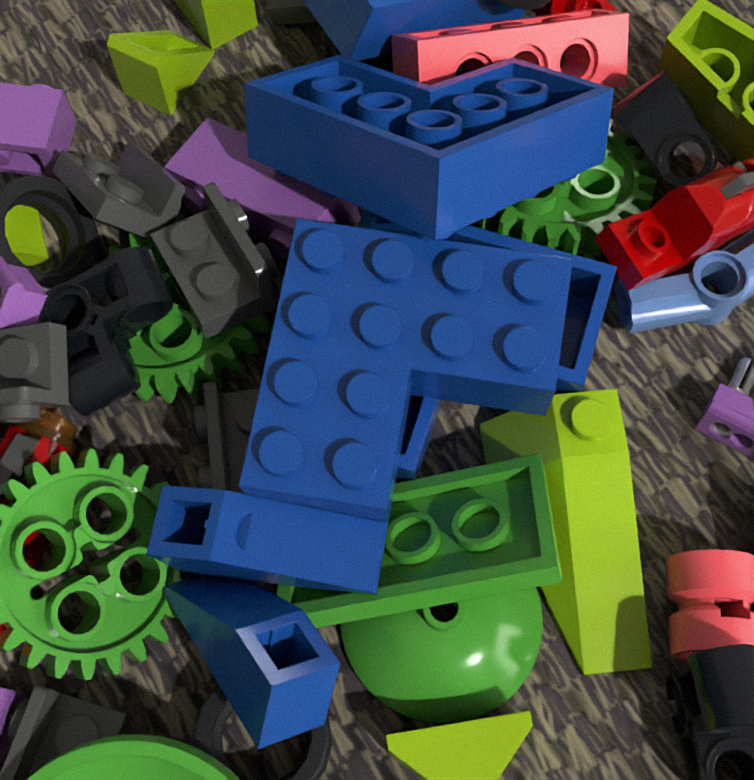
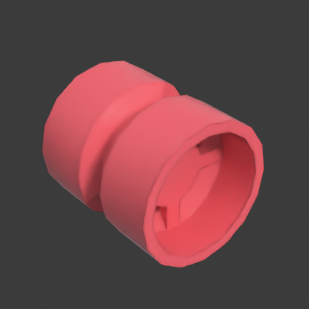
M708 549L680 552L669 556L666 559L667 597L676 603L679 609L668 617L670 656L673 659L687 662L688 656L703 650L737 644L754 645V611L750 609V604L754 602V555L735 550Z

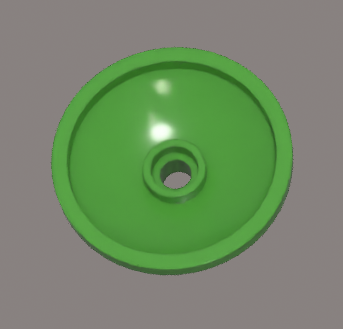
M537 588L452 603L456 608V616L448 622L436 620L430 612V607L341 623V634L346 655L356 676L364 687L382 704L403 716L435 724H451L478 718L507 701L521 687L535 664L540 649L543 629L542 608Z

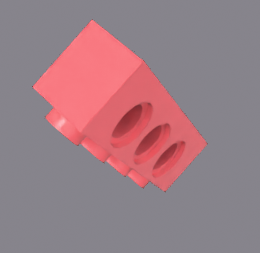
M595 8L392 34L393 73L430 86L455 77L457 69L462 62H464L465 73L515 56L516 59L608 87L627 85L629 13ZM563 52H565L564 61L560 67V60Z

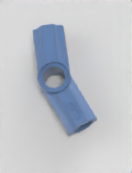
M754 229L724 249L704 253L694 264L683 267L633 290L628 291L621 279L618 278L614 289L616 311L621 326H624L630 334L688 322L715 325L724 321L735 307L754 295ZM703 284L714 286L721 294L710 292Z

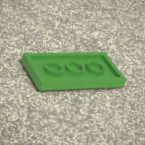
M538 453L395 483L377 595L278 584L277 596L303 609L315 628L562 583L563 577L548 483L541 454Z

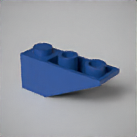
M163 485L146 555L188 575L377 595L388 524L383 521L228 490Z
M197 576L164 586L166 598L257 749L325 724L340 661L303 609L251 581Z

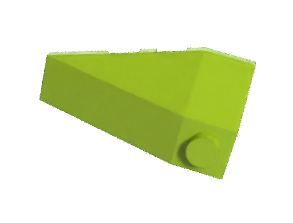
M617 388L554 394L546 416L510 411L480 423L484 464L538 453L541 454L546 471L563 582L541 586L540 588L582 675L651 669L652 661L630 457Z

